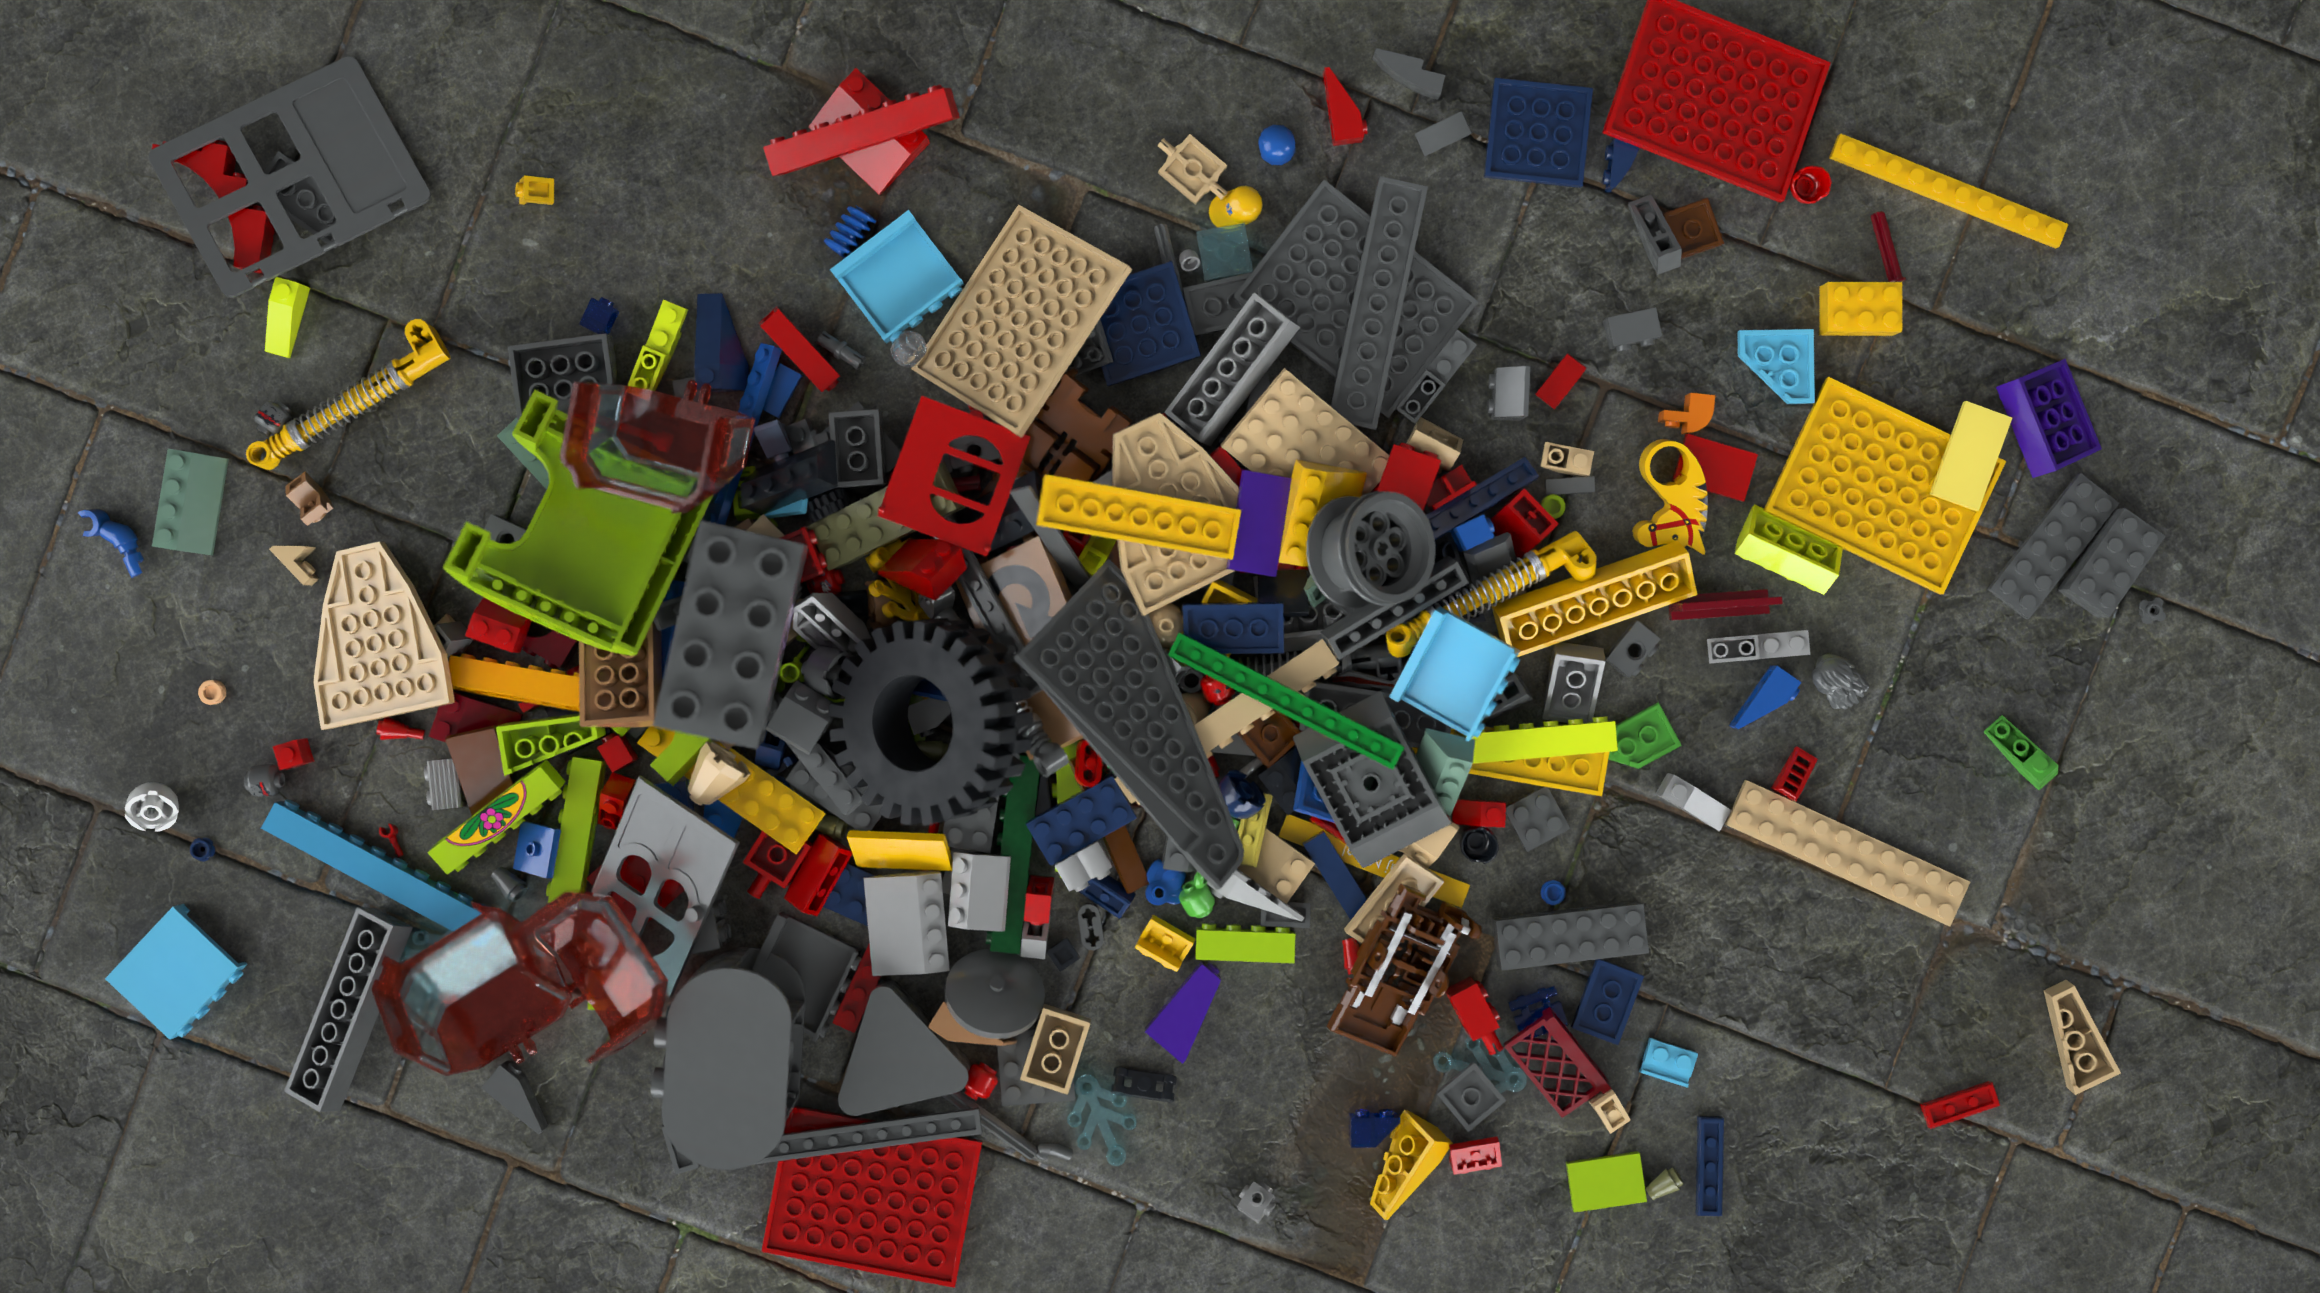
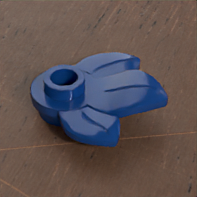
M1160 859L1155 860L1147 871L1149 883L1145 891L1147 900L1153 905H1162L1166 902L1173 905L1181 903L1179 894L1183 890L1181 886L1185 881L1186 872L1163 869L1162 861ZM1158 888L1162 891V895L1159 898L1155 896V890Z

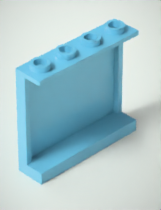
M909 210L830 269L886 344L890 341L894 343L904 335L903 331L909 326L914 328L923 321L922 316L929 311L931 313L937 311L942 307L943 300L947 297L954 298L963 290L961 287L964 285L962 279L959 278Z
M1439 607L1434 610L1389 698L1397 702L1403 700L1464 734L1467 736L1466 741L1469 742L1474 736L1478 738L1483 731L1485 724L1482 721L1485 715L1490 716L1497 704L1493 701L1497 693L1502 694L1509 682L1505 680L1509 671L1513 673L1518 666L1520 659L1517 656L1520 650L1446 609Z
M184 904L173 906L105 978L168 1039L178 1036L182 1038L188 1034L193 1028L191 1024L195 1019L199 1020L210 1010L208 1006L213 1000L215 1002L218 1001L227 992L225 990L226 986L230 982L232 984L235 983L243 975L241 970L247 965L246 962L238 964L187 916L190 910Z

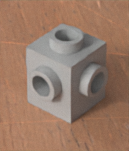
M1253 1181L1251 1186L1246 1185L1239 1195L1242 1200L1237 1206L1238 1210L1259 1224L1263 1216L1266 1215L1268 1217L1276 1205L1273 1202L1275 1199L1272 1194L1273 1189L1263 1182H1260L1258 1185ZM1256 1198L1261 1199L1259 1203L1253 1202Z

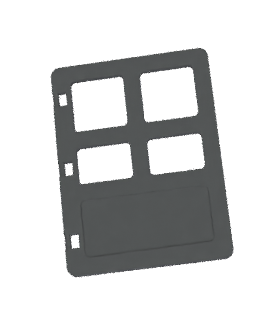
M344 57L152 149L148 155L154 171L220 290L230 298L237 297L265 281H270L324 254L332 248L341 246L395 219L397 216L410 212L426 204L431 198L429 188L358 61L353 57ZM272 113H277L301 157L298 161L271 174H265L245 139L242 129ZM223 138L226 140L245 174L248 184L216 201L197 208L176 172L173 162ZM312 177L333 212L336 223L308 238L302 239L279 200L278 192L303 179ZM402 199L405 206L391 212L389 205ZM254 203H261L284 248L234 273L231 271L212 237L209 226ZM332 234L334 241L321 247L318 240ZM261 269L264 275L250 281L247 275Z

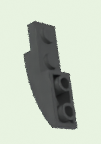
M1457 329L1396 409L1413 423H1416L1477 344Z

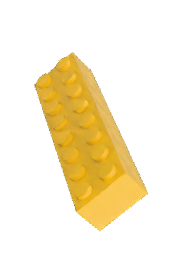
M1675 541L1597 568L1594 578L1590 581L1580 582L1571 577L1501 603L1499 602L1496 606H1492L1500 640L1520 650L1517 656L1520 657L1696 596L1697 590L1689 552L1679 541Z

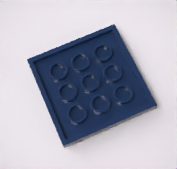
M1495 78L1493 82L1484 178L1581 188L1584 179L1593 88Z
M1170 261L1128 275L1100 318L1113 359V363L1102 366L1107 386L1202 357L1173 262Z

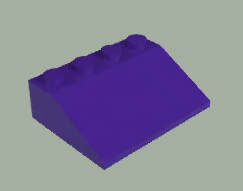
M2066 359L1996 387L2007 416L2012 417L2010 424L2032 478L2057 471L2102 449Z

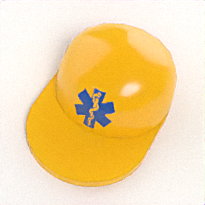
M1245 185L1227 191L1228 193L1222 200L1216 196L1209 206V216L1212 223L1222 230H1233L1256 220L1261 213L1263 205L1258 191L1253 187Z

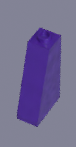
M1201 961L1145 1027V1033L1182 1064L1187 1059L1221 982V977L1218 975L1220 970L1210 962L1206 965Z

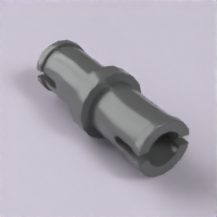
M823 331L816 341L817 345L834 354V358L837 360L842 359L856 370H859L866 360L864 355L850 348L847 342L839 341L826 331Z

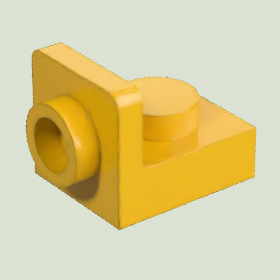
M524 175L520 182L516 183L515 195L519 197V204L525 205L527 202L547 205L554 204V179Z

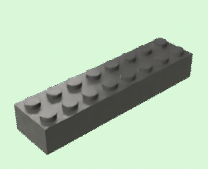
M356 908L284 1090L285 1093L318 1112L341 1110L410 936L412 926L378 908Z

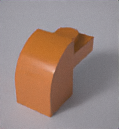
M1689 393L1685 395L1684 412L1663 410L1659 412L1658 422L1665 423V427L1680 428L1681 424V434L1696 432L1710 422L1714 413L1715 395Z

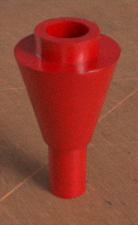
M386 717L384 720H379L376 734L380 735V740L407 737L424 740L425 730L410 728L408 725Z

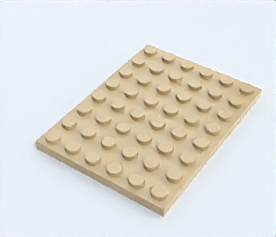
M1018 204L911 369L972 408L980 410L985 416L1022 438L1132 269L1127 264Z

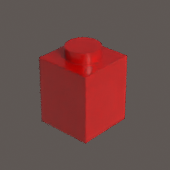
M612 733L603 738V744L597 747L612 773L620 771L639 759L625 735L622 737Z
M307 738L295 739L273 746L279 770L292 769L314 762Z

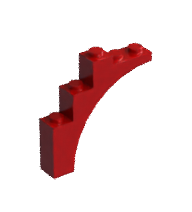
M216 140L174 161L190 168L203 178L219 199L248 184L245 174L234 172L236 158L226 141ZM152 144V149H154V148H156V147H158V146H160V145H158V144ZM252 204L228 216L235 247L234 267L242 270L271 255L275 228L263 207ZM261 269L254 271L256 273H262Z

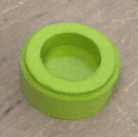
M1548 495L1540 502V505L1554 519L1562 516L1565 511V502L1558 495Z

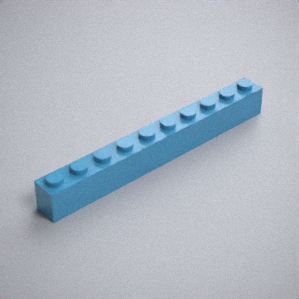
M286 799L285 801L274 803L261 829L477 945L485 943L500 917L494 913L495 910L485 904L478 905L472 902L473 898L465 893H455L450 890L451 886L442 881L435 882L429 879L430 875L428 873L407 867L408 863L402 859L388 857L385 855V850L377 846L370 847L364 844L365 840L354 834L347 835L342 832L343 828L334 823L327 824L321 821L320 815L299 809L300 805L294 801Z

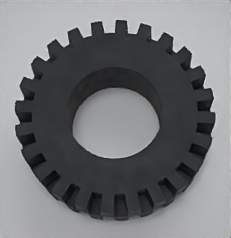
M948 618L896 622L892 623V626L880 627L872 632L874 638L862 639L854 646L859 655L844 659L841 668L850 677L839 678L834 681L832 690L845 696V701L829 704V716L843 718V727L829 730L831 742L846 740L848 748L835 755L839 767L855 765L856 770L846 778L847 783L852 789L868 786L861 800L868 806L882 804L880 815L888 819L901 817V823L912 825L922 822L923 825H930L978 813V810L986 809L996 804L995 796L1007 794L1014 786L1008 777L1021 774L1026 763L1015 757L1014 754L1030 751L1032 744L1031 738L1017 734L1018 728L1033 725V712H1017L1016 702L1030 698L1028 687H1011L1010 681L1022 673L1017 662L999 664L1008 652L1006 647L1002 643L987 644L991 634L983 628L969 629L970 622L964 620L948 621ZM924 678L934 683L942 691L950 705L953 716L952 741L947 753L939 763L928 758L918 748L911 735L908 723V708L912 693Z

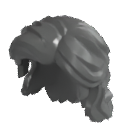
M1830 653L1818 657L1816 669L1811 674L1812 681L1820 693L1826 694L1833 709L1841 708L1845 710L1848 707H1852L1854 703L1858 704V697L1863 698L1865 696L1864 692H1867L1869 689V684L1866 681L1867 675L1857 670L1855 665L1847 658Z

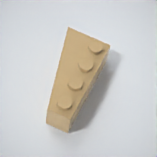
M2064 980L2044 990L2067 1088L2074 1095H2077L2121 1074L2076 987L2069 981Z

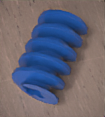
M858 206L856 208L847 207L850 216L845 214L841 216L845 224L837 222L835 225L839 232L833 230L829 232L833 240L824 239L825 244L843 258H845V253L849 255L852 253L851 245L859 247L856 237L865 238L861 230H871L867 222H877Z

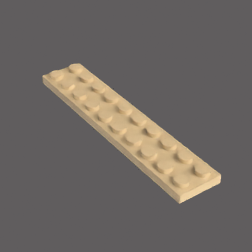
M1744 780L1731 809L1732 811L1725 822V825L1947 926H1951L1970 884V881L1747 780Z

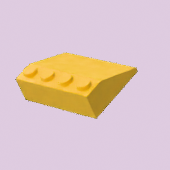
M1296 459L1291 476L1292 480L1279 563L1308 566L1306 543L1309 528L1314 517L1324 505L1336 498L1343 496L1360 498L1367 476L1366 472Z

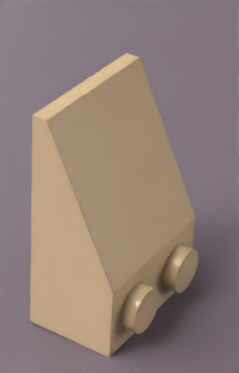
M1265 828L1257 867L1240 865L1238 869L1287 904L1315 863Z

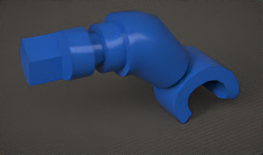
M90 509L78 512L82 518L90 517L93 521L92 530L84 531L83 536L100 535L112 543L114 548H118L120 554L125 556L123 561L131 578L142 573L138 563L143 562L144 558L141 552L136 550L139 548L136 543L138 538L129 526L110 521L109 516L103 510Z

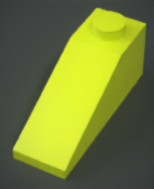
M275 278L268 304L266 352L291 358L309 295V287L283 278Z

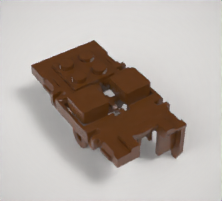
M1073 368L1059 380L1052 394H1050L1036 417L1038 419H1034L1025 432V435L1030 436V440L1015 479L1036 469L1043 480L1044 475H1051L1049 471L1059 459L1062 461V464L1054 473V476L1088 482L1099 466H1101L1090 482L1093 483L1113 458V434L1129 427L1133 420L1113 405L1101 417L1079 399L1087 394L1090 389L1075 379L1078 370ZM1065 431L1069 435L1060 447L1055 444L1058 439L1057 435H1062ZM1072 438L1078 441L1075 445L1078 449L1067 453L1065 449ZM1050 452L1054 457L1046 468L1043 469L1040 466V462ZM994 472L992 474L993 478L978 498L995 490L1000 477L999 473ZM1034 530V533H1033V534H1034V538H1035V537H1037V536H1039V535H1038L1037 532Z

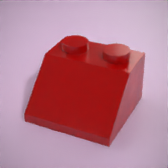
M483 597L472 614L465 636L512 653H520L532 620Z

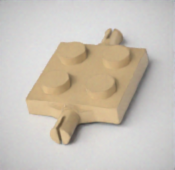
M1191 134L1176 147H1173L1165 138L1161 140L1158 147L1167 153L1168 157L1165 164L1158 171L1159 175L1195 205L1203 195L1210 191L1218 196L1220 200L1226 196L1228 192L1217 184L1219 176L1227 168V165Z

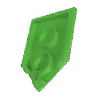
M1659 702L1616 724L1618 751L1609 752L1608 760L1639 769L1682 746Z

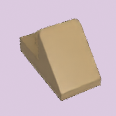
M272 546L269 549L303 585L312 586L319 580L314 574L315 569L306 561L303 562L316 547Z
M1612 1089L1605 1094L1600 1092L1589 1100V1103L1597 1112L1610 1134L1630 1121L1628 1114Z

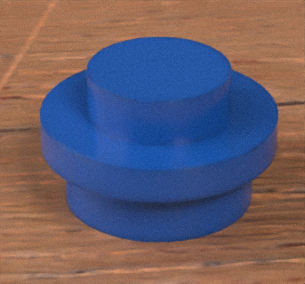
M1549 880L1542 885L1540 894L1546 903L1556 905L1563 901L1565 888L1560 882Z

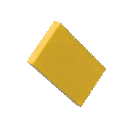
M848 831L847 839L857 867L952 871L953 860L945 834Z

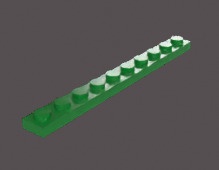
M1181 632L1178 633L1168 656L1392 770L1395 768L1405 746Z

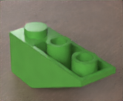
M2003 715L1984 731L1987 737L2018 772L2038 790L2043 788L2058 774L2059 765Z

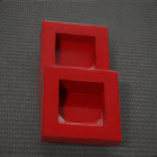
M1567 353L1535 395L1555 409L1587 367Z

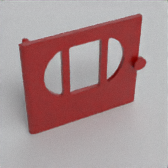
M921 396L882 504L878 508L877 516L987 557L1030 436L1024 434L1021 438L1004 426L983 419L984 415L980 410H972L970 413ZM962 436L984 438L999 451L1003 465H998L950 447L949 443ZM943 454H949L1000 474L989 506L933 486ZM930 494L982 512L984 516L968 524L950 522L940 516L934 509L930 500Z

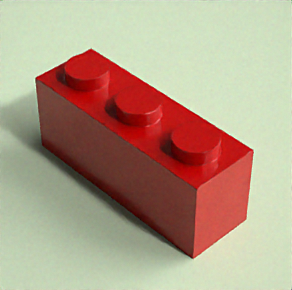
M819 834L796 877L789 885L784 899L802 913L818 916L851 858L852 851L838 840Z

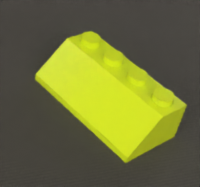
M1754 504L1737 539L1735 554L1762 566L1766 570H1771L1788 580L1795 581L1812 591H1817L1824 595L1839 576L1843 548L1763 511L1764 508Z

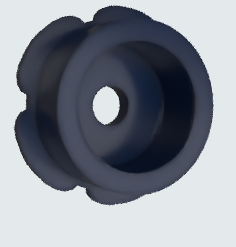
M207 837L195 839L190 846L191 856L202 862L209 860V857L215 854V847L212 845L213 841Z

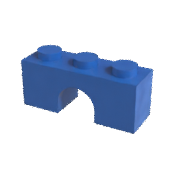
M1483 514L1453 528L1450 532L1460 553L1494 538L1492 532L1495 531V528L1490 518L1485 519Z

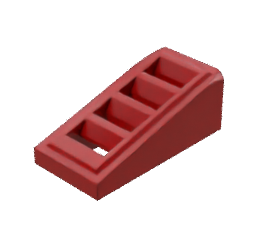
M1795 746L1771 789L1796 802L1818 759ZM1800 756L1807 760V766L1797 761V757ZM1793 765L1803 769L1802 774L1792 769ZM1789 773L1799 778L1798 781L1795 782L1788 777ZM1787 782L1791 784L1792 786H1794L1793 789L1790 790L1787 787L1783 786L1784 783Z

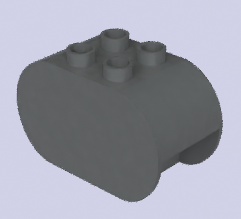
M737 947L727 949L712 956L681 988L672 1004L668 1006L666 1017H658L655 1026V1048H665L666 1052L663 1066L655 1067L651 1083L652 1098H663L662 1121L673 1145L691 1161L712 1169H738L750 1166L764 1159L779 1143L784 1132L785 1122L793 1107L798 1106L806 1006L805 986L797 970L788 961L771 952L761 975L751 971L761 951L760 948Z

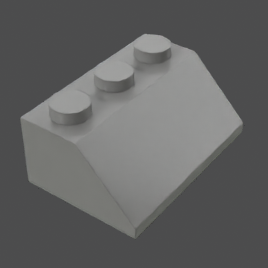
M974 851L954 852L948 918L949 927L968 930L1005 931L1011 857Z

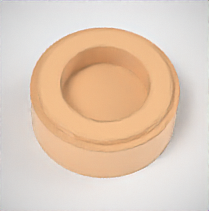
M218 680L205 681L199 687V698L205 704H219L226 697V688Z

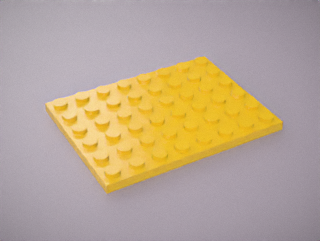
M1827 377L1763 511L1942 595L1950 582L2006 461L1998 457L1979 511H1974L1930 495L1951 435Z

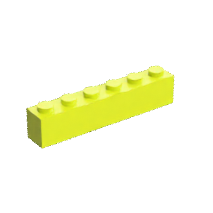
M1604 716L1593 717V722L1583 723V719H1569L1568 724L1558 725V721L1543 722L1542 727H1534V723L1519 724V729H1509V725L1494 726V731H1485L1483 729L1478 738L1475 736L1472 738L1475 740L1473 763L1618 751L1615 721H1608V717Z

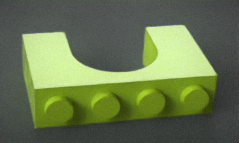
M632 727L611 728L623 737ZM675 731L670 745L650 766L668 783L674 786L697 762L699 752L706 742L711 744L714 741L710 738Z

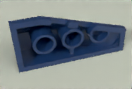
M722 293L698 294L695 389L701 393L745 391L750 374L749 364L734 328L725 298Z

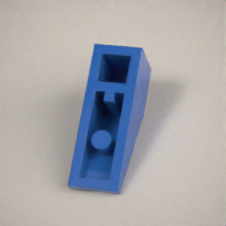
M1770 665L1729 726L1733 729H1740L1788 703L1789 700H1794L1800 691L1798 687L1801 682L1780 667Z

